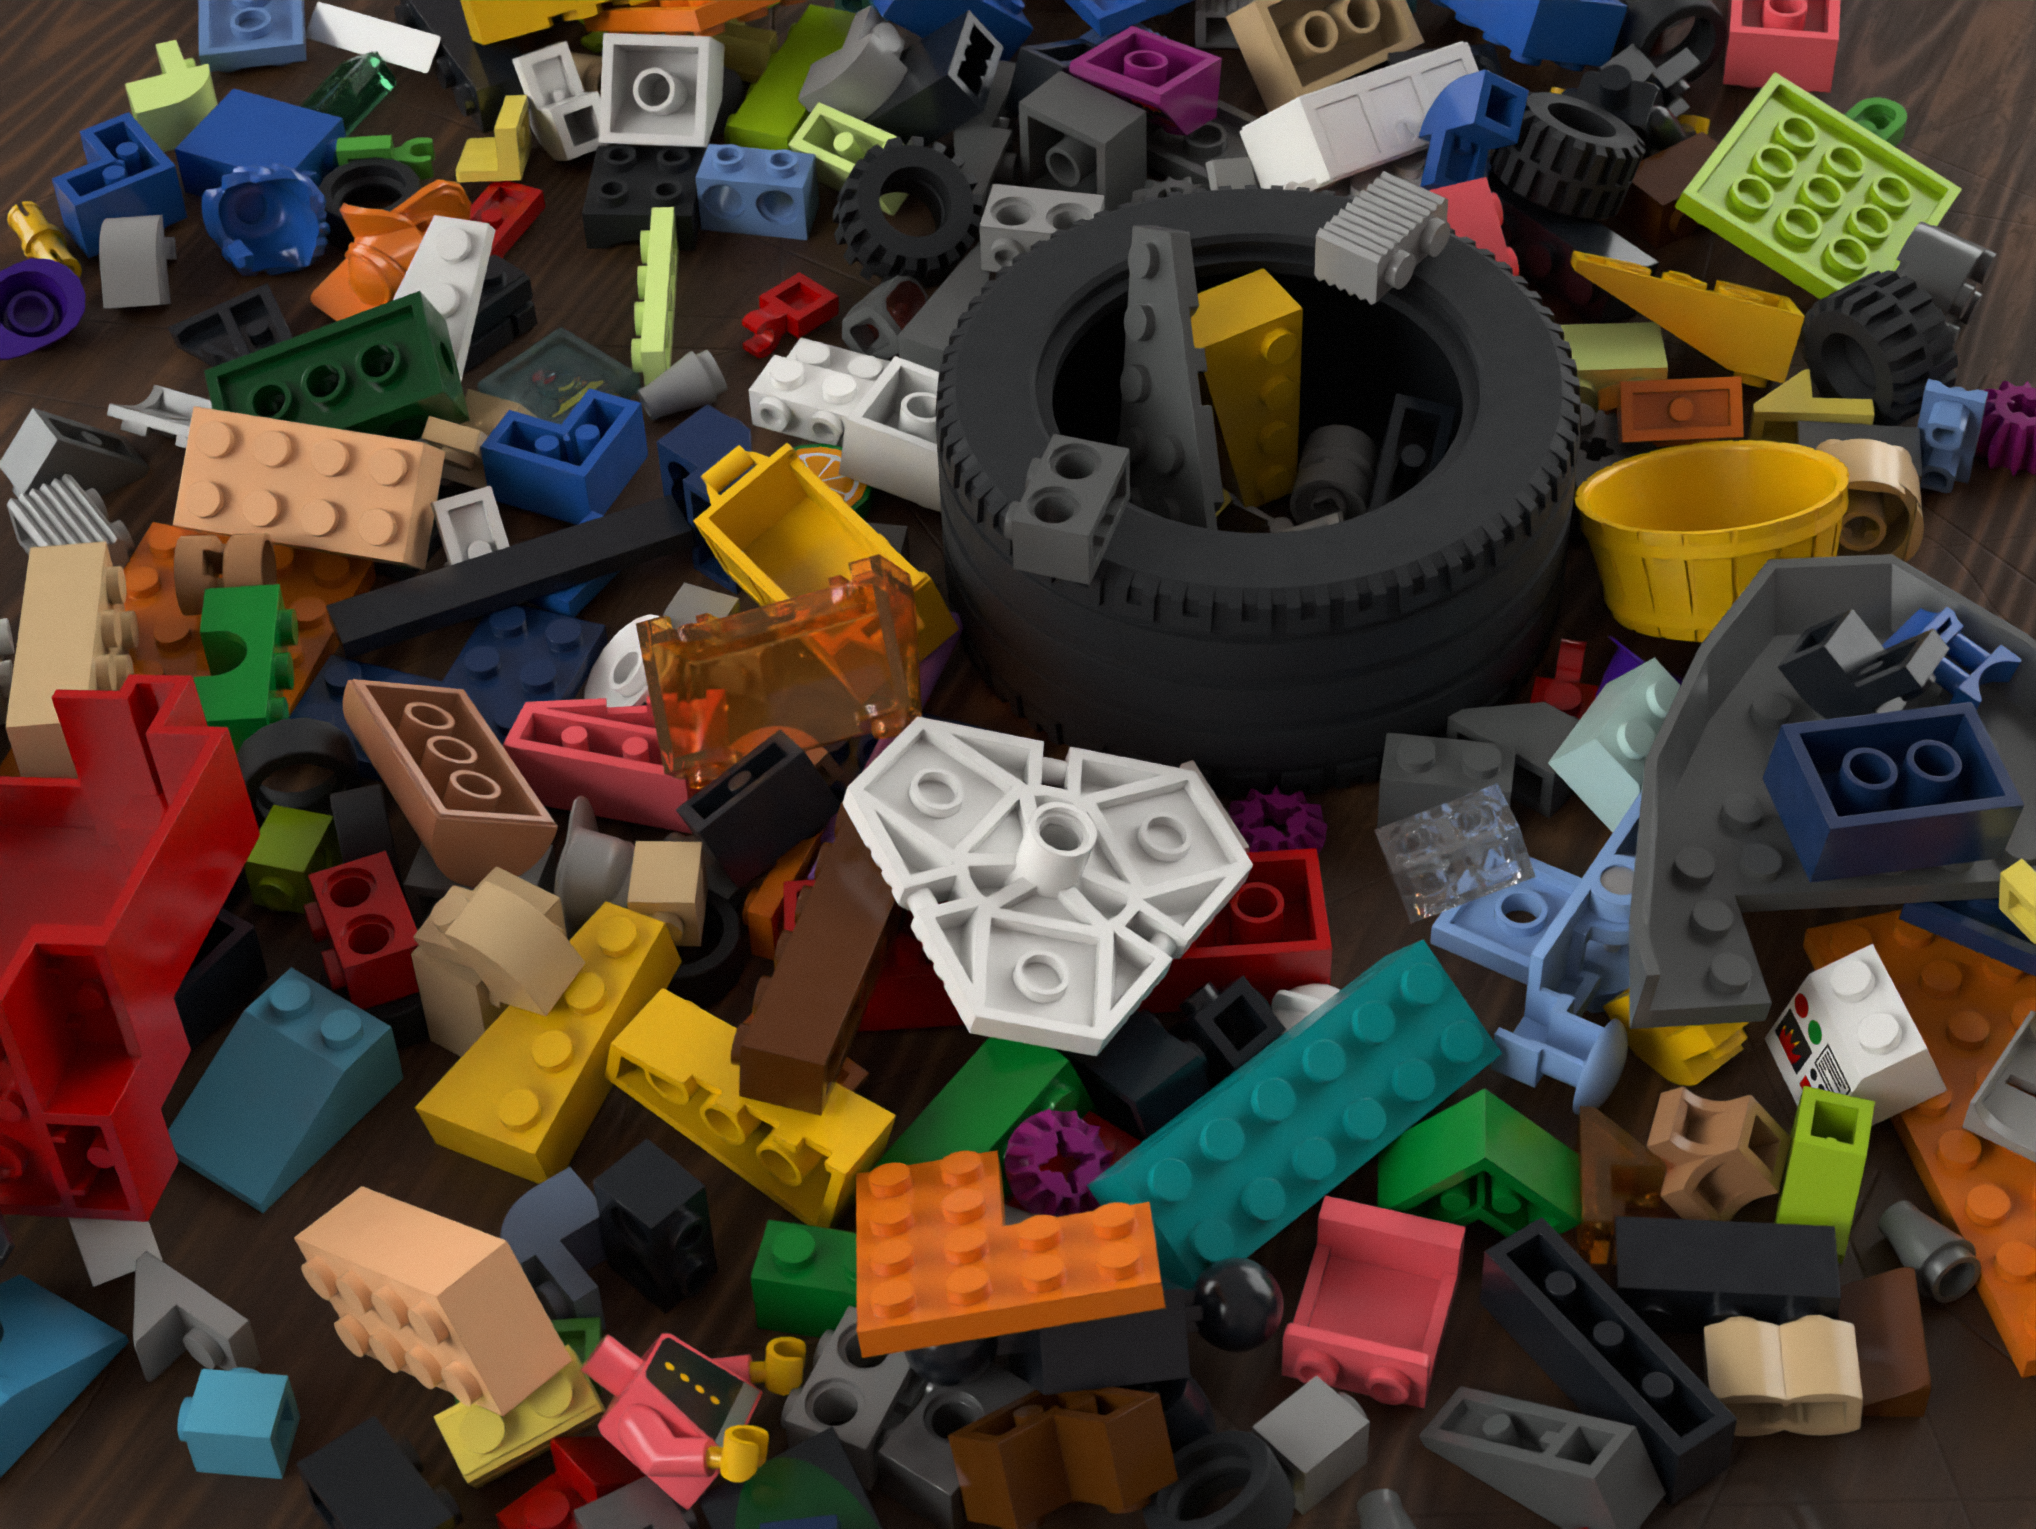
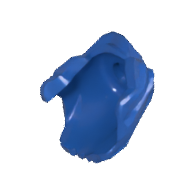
M253 164L234 168L231 174L222 176L221 187L206 189L202 196V215L207 234L222 249V256L226 261L231 263L232 267L238 270L242 276H257L259 272H266L269 276L285 272L302 271L306 267L313 265L316 261H319L320 257L325 256L327 252L325 246L328 240L326 237L330 234L329 224L325 221L327 215L324 210L326 205L325 196L310 178L298 173L291 167L280 164H272L265 167Z

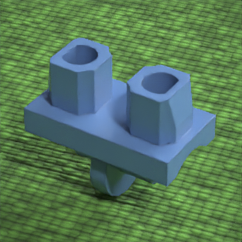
M1928 379L1917 426L1920 429L1921 488L1950 493L1955 481L1968 484L1988 396L1987 391L1978 389L1966 391L1962 387L1948 388L1939 381Z

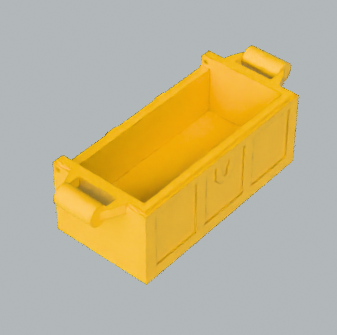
M788 443L770 457L756 452L745 451L738 445L701 475L702 480L707 485L711 506L695 518L693 522L723 570L863 709L867 708L959 630L932 578L924 571L919 572L891 546L890 542L882 534H878L846 504L845 500L836 491L830 489L813 473ZM753 464L756 465L741 479H739L730 488H728L724 493H722L721 495L718 494L729 484H731L735 479H737L741 474H743L747 469H749Z

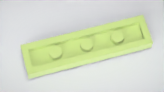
M674 207L652 208L650 230H643L640 233L642 264H647V266H638L637 269L638 295L640 300L644 299V302H635L634 305L636 335L641 336V338L632 339L631 359L633 373H643L645 386L671 367L679 258Z

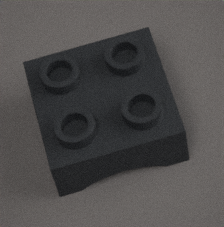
M624 144L598 146L582 212L587 248L606 249L621 242L640 241L641 231L650 230L652 208L674 207L679 250L695 251L700 218L695 177L705 155V148L681 146L632 147Z

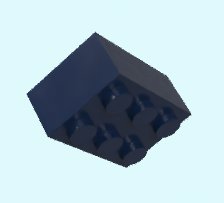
M1972 702L1783 724L1779 730L1762 778L1810 883L2002 858L2024 807V803Z

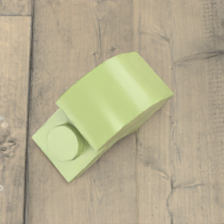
M176 40L156 44L162 75L125 84L133 117L163 152L174 150L218 105L209 65L196 66L193 57L183 59Z

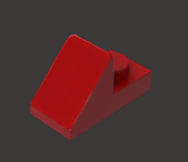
M603 1436L555 1437L550 1440L556 1471L496 1514L499 1529H577L574 1510L647 1475L642 1473L635 1464Z

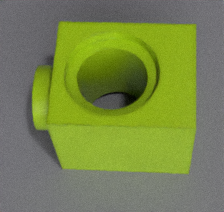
M273 805L259 830L260 837L244 865L253 902L256 905L266 906L275 911H292L305 914L303 905L314 902L308 875L341 865L343 862L334 817Z

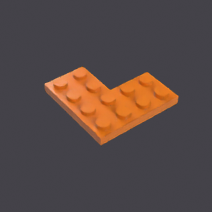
M997 1150L984 1153L959 1151L947 1155L942 1160L912 1165L887 1163L874 1168L870 1172L856 1174L857 1335L862 1358L1165 1308L1150 1202L1133 1205L1119 1202L1109 1203L1091 1212L1061 1217L1036 1215L1025 1219L1021 1223L1006 1225L1003 1180Z

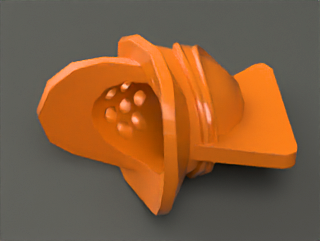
M437 179L421 188L390 212L382 209L361 208L343 203L339 210L355 238L354 243L351 242L349 244L348 250L344 254L346 259L312 292L310 301L335 321L393 301L434 215L470 220L471 202L463 187L454 181Z

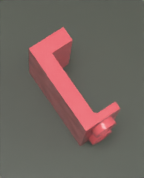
M1325 1196L1318 1217L1316 1249L1294 1321L1287 1324L1283 1335L1282 1375L1299 1379L1304 1384L1317 1375L1329 1387L1368 1395L1384 1404L1398 1405L1403 1403L1425 1408L1462 1271L1466 1227Z

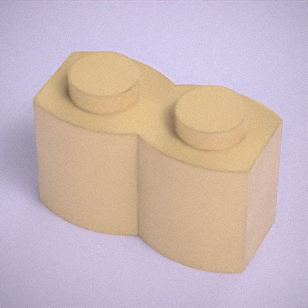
M1809 1315L1778 1326L1772 1323L1757 1321L1750 1317L1737 1316L1704 1327L1703 1366L1705 1386L1737 1418L1734 1436H1760L1783 1430L1805 1435H1835L1860 1429L1863 1396L1854 1324L1832 1320L1822 1315Z

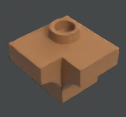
M1683 1086L1661 1093L1647 1148L1667 1168L1660 1196L1682 1219L1730 1221L1749 1202L1779 1192L1791 1137L1751 1094L1729 1101H1714L1699 1097Z

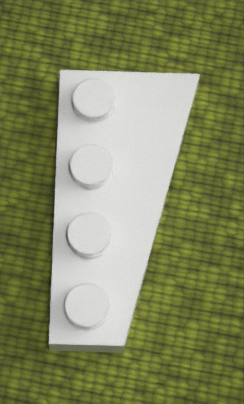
M434 215L393 300L421 291L447 323L460 381H462L495 229L489 223ZM421 438V439H418V440H415V441H418V442H424V443H426V444H429L428 442H426V441L423 440L422 438Z

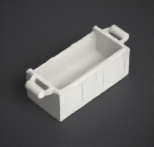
M1461 41L1299 96L1243 126L1239 133L1261 189H1271V185L1283 186L1285 190H1296L1297 187L1310 188V192H1315L1335 181L1428 149L1430 143L1418 138L1431 105L1451 82L1464 75L1479 72L1468 42L1464 43Z

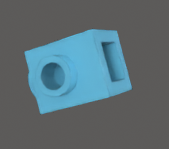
M243 1367L234 1368L230 1371L201 1370L193 1397H185L178 1416V1436L181 1441L187 1443L196 1472L283 1479L300 1420L299 1410L289 1377L286 1375L262 1374L254 1369Z

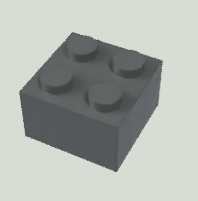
M1059 71L1019 102L1022 187L1104 195L1105 210L1110 212L1117 210V205L1130 203L1133 191L1145 188L1147 181V116L1145 110L1062 71Z

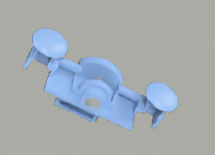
M1642 790L1583 878L1491 841L1436 919L1431 929L1430 944L1527 985L1524 1017L1513 1033L1500 1027L1495 1033L1494 1042L1502 1054L1492 1061L1491 1069L1533 1088L1536 1087L1544 1074L1575 1087L1573 1112L1576 1115L1589 1114L1608 1099L1621 1077L1626 1062L1628 1038L1622 1022L1615 1018L1604 1028L1581 1017L1585 1010L1591 1013L1605 1012L1602 1006L1629 987V916ZM1511 911H1525L1534 915L1537 919L1529 923H1517L1509 920L1505 914Z

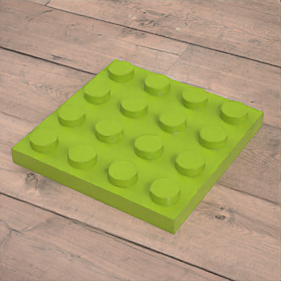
M1774 72L1682 192L1675 208L1821 300L1878 270L1881 273L1886 270L1896 271L1900 264V261L1896 259L1915 227L1920 222L1938 226L1962 189Z

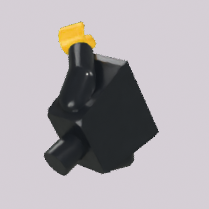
M1613 64L1606 66L1600 73L1592 71L1584 73L1578 89L1567 88L1565 90L1551 87L1550 93L1570 96L1593 104L1626 123L1640 136L1639 138L1645 144V153L1642 160L1702 131L1708 135L1710 119L1693 115H1678L1676 119L1673 113L1664 107L1661 89L1652 83L1632 80L1630 70L1622 65Z

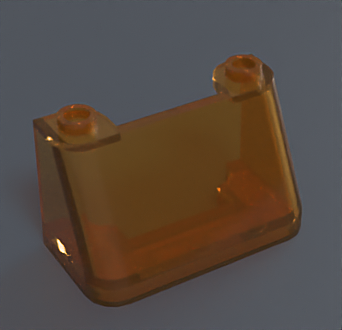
M878 554L848 563L851 581L842 575L828 578L829 588L723 618H717L709 613H704L696 616L697 623L685 624L677 629L672 628L671 618L667 615L636 623L664 774L676 779L689 780L690 788H704L779 729L802 748L804 752L871 733L873 738L876 739L899 736L912 721L922 715L917 608L910 574Z

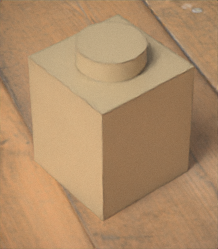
M636 841L627 898L628 909L665 922L675 946H701L708 893V879L702 842Z

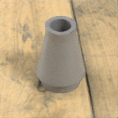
M706 349L698 354L690 351L650 384L637 390V393L648 416L654 421L662 416L716 403L717 396L727 391V385L715 359Z

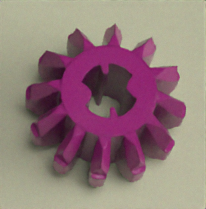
M2003 380L1998 390L1984 389V391L1988 392L1975 456L1988 458L1989 469L2009 468L2012 476L2018 470H2026L2036 476V388H2032L2028 380L2023 386H2014L2010 382Z

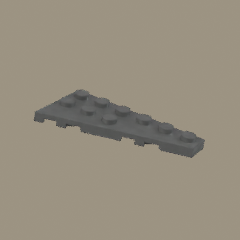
M1133 225L1132 243L1128 254L1130 270L1128 307L1124 316L1126 332L1124 370L1120 379L1122 393L1120 432L1116 441V446L1130 450V499L1128 502L1170 520L1218 530L1216 512L1223 505L1224 497L1212 405L1201 404L1198 373L1206 372L1207 364L1205 349L1195 348L1193 341L1191 317L1196 313L1199 302L1190 232L1154 225Z

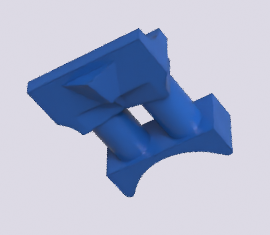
M1949 607L1937 613L1928 612L1920 608L1882 646L1886 649L1934 628L1949 647L1945 655L1972 673L1971 675L1944 656L1933 671L1936 676L1935 683L1953 695L1949 705L1972 702L1977 710L1982 701L1979 686L1989 682H2009L2019 666L2021 658L2003 645H2000L1990 654L1960 633L1964 625L1957 619L1955 612Z

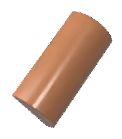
M358 679L348 680L343 695V713L346 723L435 864L447 878L464 886L476 887L496 866L519 877L543 857L554 839L558 826L464 689Z

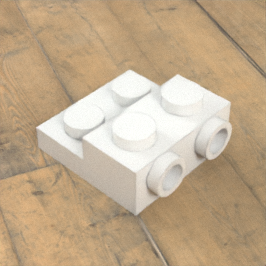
M800 338L786 358L773 355L750 387L749 398L752 425L817 443L842 447L846 418L891 361Z

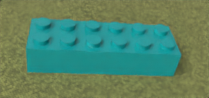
M1422 939L1384 956L1087 1184V1187L1100 1206L1117 1202L1129 1205L1150 1202L1161 1276L1184 1289H1189L1193 1287L1199 1275L1213 1263L1227 1258L1246 1259L1499 1057L1502 1052L1429 946Z

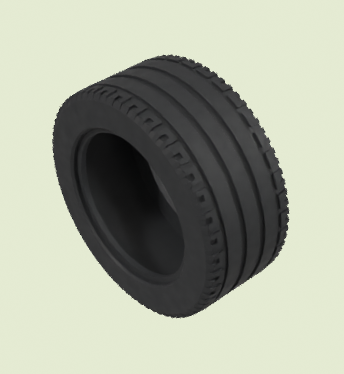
M1245 185V189L1218 186V190L1207 191L1205 188L1192 189V193L1181 194L1179 191L1167 193V197L1158 199L1154 196L1142 198L1141 203L1134 205L1127 202L1117 205V210L1115 211L1103 210L1095 213L1093 219L1075 221L1070 229H1059L1050 234L1048 241L1039 240L1031 245L1029 253L1018 254L1013 258L1012 266H1003L996 272V280L987 281L981 288V295L974 296L969 302L968 311L962 312L958 319L957 328L953 329L950 334L949 346L945 347L937 385L935 415L945 583L951 612L959 614L964 626L960 636L961 644L965 652H969L970 661L975 670L981 671L982 680L987 686H994L995 695L1002 703L1010 702L1011 712L1018 718L1027 717L1029 726L1036 732H1047L1048 739L1058 746L1066 744L1069 747L1180 768L1183 763L1194 760L1212 790L1225 791L1226 796H1238L1239 792H1249L1251 788L1266 795V792H1271L1276 784L1283 795L1290 796L1295 793V790L1307 789L1311 794L1322 792L1323 787L1333 785L1336 789L1347 788L1350 786V782L1357 780L1363 783L1376 780V775L1381 774L1387 733L1446 738L1447 720L1452 714L1461 709L1503 706L1506 704V700H1514L1520 693L1521 684L1528 683L1533 675L1534 667H1538L1543 659L1544 651L1548 648L1555 629L1563 598L1581 429L1579 378H1577L1576 362L1572 359V349L1569 342L1564 341V331L1560 324L1554 323V314L1550 308L1542 306V298L1536 291H1528V282L1522 276H1513V268L1505 262L1495 261V254L1488 249L1476 248L1475 241L1468 237L1456 236L1455 230L1450 228L1447 244L1438 256L1431 257L1427 255L1415 266L1410 280L1403 288L1396 289L1393 287L1379 301L1370 305L1366 298L1360 300L1356 293L1350 296L1346 289L1339 291L1335 284L1329 286L1325 279L1319 282L1314 275L1316 234L1319 228L1323 229L1327 221L1331 222L1334 215L1338 216L1341 208L1345 210L1347 203H1352L1356 195L1336 196L1335 191L1323 190L1321 193L1310 192V188L1297 187L1296 190H1285L1283 186L1271 185V189H1257V185ZM1133 225H1154L1190 232L1197 294L1264 268L1303 308L1298 439L1307 440L1309 434L1320 427L1333 424L1346 425L1363 431L1374 441L1380 453L1387 418L1396 393L1456 407L1446 454L1434 470L1399 498L1376 510L1350 520L1301 531L1240 533L1187 525L1158 516L1128 502L1090 585L1014 569L1012 541L1006 540L1004 537V525L1009 506L1014 500L1021 502L1025 493L1026 477L1031 461L1035 457L1042 459L1053 434L1116 446L1117 436L1120 432L1122 403L1120 379L1124 370L1126 339L1124 316L1128 307L1130 275L1128 254L1132 243Z

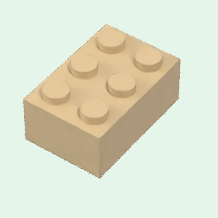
M1256 0L1226 16L1268 113L1299 96L1335 85L1387 61L1388 53L1408 51L1424 43L1406 0Z

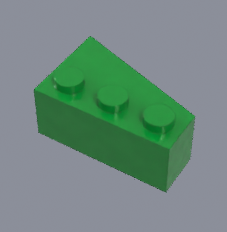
M989 1037L870 1171L887 1163L912 1165L942 1160L947 1155L959 1151L984 1153L997 1150L1002 1172L1004 1198L1012 1193L1005 1172L1006 1148L1011 1135L1024 1120L1049 1108L1051 1111L1062 1112L1077 1110V1117L1080 1119L1089 1110L1101 1118L1102 1116L1071 1062L1054 1048Z

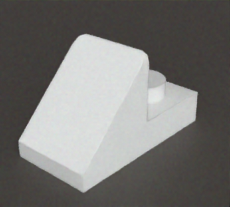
M491 485L430 504L448 560L444 564L445 567L509 547Z

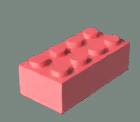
M1729 0L1723 84L1755 89L1763 87L1773 73L1776 72L1808 93L1813 91L1831 93L1839 42L1840 0Z

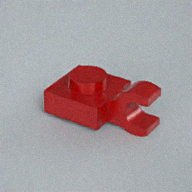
M800 272L760 295L759 310L749 312L742 319V326L755 333L751 339L743 343V349L757 358H764L775 350L785 332H789L799 339L839 314V296Z
M1562 638L1555 679L1536 676L1530 703L1546 702L1568 715L1581 719L1595 700L1598 690L1596 685L1581 683L1587 642Z

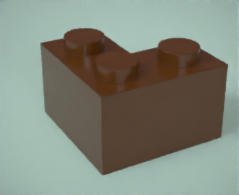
M1107 1387L1044 1395L1036 1389L948 1435L967 1520L998 1526L1001 1529H1036L1045 1523V1515L1065 1504L1079 1502L1106 1506L1108 1512L1115 1514L1133 1512L1147 1506L1151 1501L1150 1495L1178 1480L1160 1396L1156 1393Z

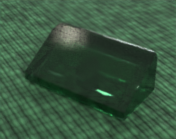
M371 51L342 61L301 103L300 107L342 118L345 134L348 137L396 86L397 81L379 53Z

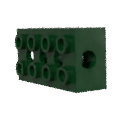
M421 291L204 370L211 406L215 410L412 441L421 439L429 416L456 424L470 421L446 320Z

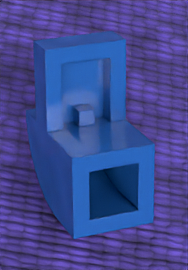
M1488 70L1464 75L1445 87L1428 110L1418 138L1430 143L1420 187L1432 190L1483 178L1489 150L1518 143L1529 90Z

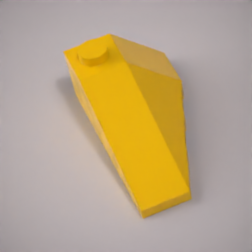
M1573 251L1570 263L1577 273L1726 369L1734 371L1733 377L1742 376V383L1760 388H1766L1768 380L1785 383L1805 318L1789 297L1720 280L1716 281L1714 291L1707 290V283L1692 278L1686 273L1669 270V272H1663L1660 279L1650 276L1651 269L1636 263Z

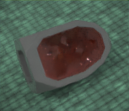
M896 276L874 288L864 299L855 304L843 318L842 339L851 351L886 360L899 353L898 335L929 300V296L920 283L911 276Z

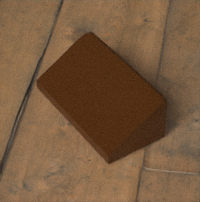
M1914 1267L1897 1268L1841 1285V1300L1837 1320L1854 1324L1863 1396L1861 1416L1924 1417L1931 1392V1377Z

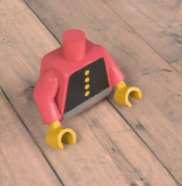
M662 1333L645 1354L639 1358L607 1334L587 1358L581 1371L614 1395L598 1424L601 1435L674 1501L688 1511L719 1473L729 1481L744 1482L750 1479L756 1473L757 1468L766 1462L769 1434L760 1427L748 1425L763 1394L755 1386V1383H764V1386L769 1391L779 1395H789L792 1389L799 1388L803 1381L806 1344L798 1338L779 1337L767 1344L765 1361L753 1362L751 1355L712 1359L674 1335Z

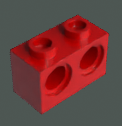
M386 851L309 874L308 877L314 902L304 904L303 909L314 942L318 943L327 940L330 949L320 953L332 990L345 987L350 1002L362 1010L419 992L411 953L419 946L413 938L418 930Z

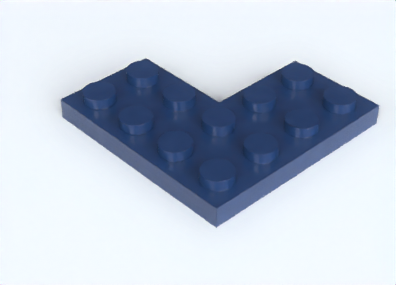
M517 604L485 614L443 681L330 655L289 716V719L311 718L325 721L345 732L355 748L360 776L383 782L346 723L343 713V695L348 680L358 679L464 689L503 746L525 702L575 699L602 650L608 644L606 625Z

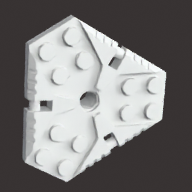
M917 717L847 787L842 803L864 844L867 848L871 849V856L876 865L882 869L881 874L886 883L892 887L891 892L898 905L906 910H911L914 916L911 928L917 939L923 943V950L929 960L933 961V968L939 979L944 981V988L969 1033L1098 1056L1126 1023L1129 1016L1138 1009L1141 1002L1149 996L1153 988L1166 976L1173 959H1180L1190 945L1201 935L1204 928H1207L1216 914L1224 908L1246 882L1253 863L1196 771L1075 747L1069 748L1065 761L1043 757L1044 741ZM1041 783H1042V784H1047V785H1052V786H1057V787H1060V788L1051 787V786H1046V785H1041ZM948 900V902L938 904V902Z

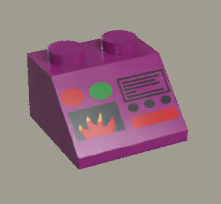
M1131 26L1070 62L1069 72L1073 77L1145 110L1147 121L1161 126L1169 134L1187 136L1217 117L1222 58Z

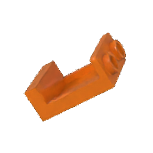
M1742 376L1620 381L1597 391L1598 411L1604 410V413L1607 415L1611 412H1616L1618 444L1653 442V445H1656V447H1673L1718 441V439L1744 437Z

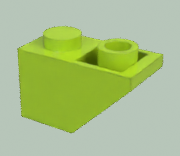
M1804 1086L1790 1132L1791 1142L1783 1171L1775 1223L1835 1226L1838 1263L1842 1264L1865 1167L1875 1101Z

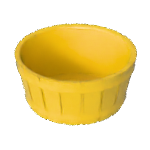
M1761 440L1711 441L1667 447L1625 458L1589 476L1586 479L1587 481H1583L1577 488L1575 494V504L1579 513L1581 531L1587 538L1601 580L1604 602L1610 609L1614 619L1622 626L1647 636L1704 642L1768 559L1837 556L1843 515L1848 507L1849 472L1848 468L1831 454L1802 445Z

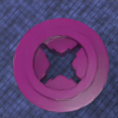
M1276 784L1270 794L1263 795L1251 788L1245 801H1231L1228 815L1247 842L1249 852L1317 848L1319 854L1325 844L1327 824L1323 821L1321 805L1308 804L1302 790L1290 796L1283 795ZM1264 819H1272L1277 825L1286 823L1285 836L1273 826L1264 827Z
M1049 1108L1030 1116L1015 1129L1006 1148L1005 1172L1014 1196L1027 1211L1036 1215L1061 1217L1091 1212L1100 1207L1087 1184L1110 1167L1109 1163L1114 1155V1152L1105 1149L1103 1142L1098 1136L1100 1126L1088 1125L1077 1117V1110L1062 1112L1051 1111ZM1057 1146L1063 1157L1073 1156L1074 1160L1080 1159L1081 1165L1076 1166L1077 1169L1067 1174L1068 1183H1066L1065 1177L1061 1172L1051 1173L1050 1170L1041 1172L1039 1170L1040 1166L1057 1156Z

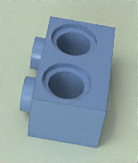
M733 144L708 145L695 177L701 230L808 240L820 207L815 154L798 153L786 149L747 148Z

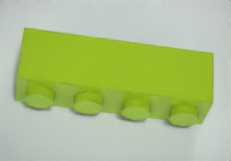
M810 4L798 23L791 25L787 39L779 51L770 56L767 68L758 82L750 85L746 99L736 114L729 116L724 131L725 144L747 148L786 149L792 151L788 144L810 115V112L798 101V97L811 64L843 48L856 13Z

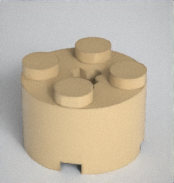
M1829 439L1820 443L1815 450H1820L1839 459V462H1842L1848 468L1849 472L1848 507L1843 515L1837 556L1892 554L1901 560L1903 559L1904 562L1910 560L1921 545L1924 534V521L1919 477L1909 452L1903 447L1892 446L1872 439H1850L1844 441Z

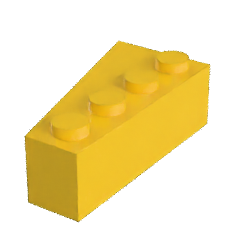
M1264 268L1198 293L1199 307L1191 317L1195 348L1205 349L1207 371L1198 373L1201 404L1212 405L1222 485L1242 503L1245 509L1248 506H1261L1292 493L1298 465L1303 308Z

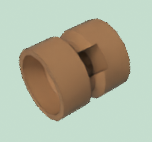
M267 533L232 534L227 544H222L215 535L180 536L175 548L174 581L177 601L182 614L185 616L202 615L205 589L277 584L276 558L270 535Z

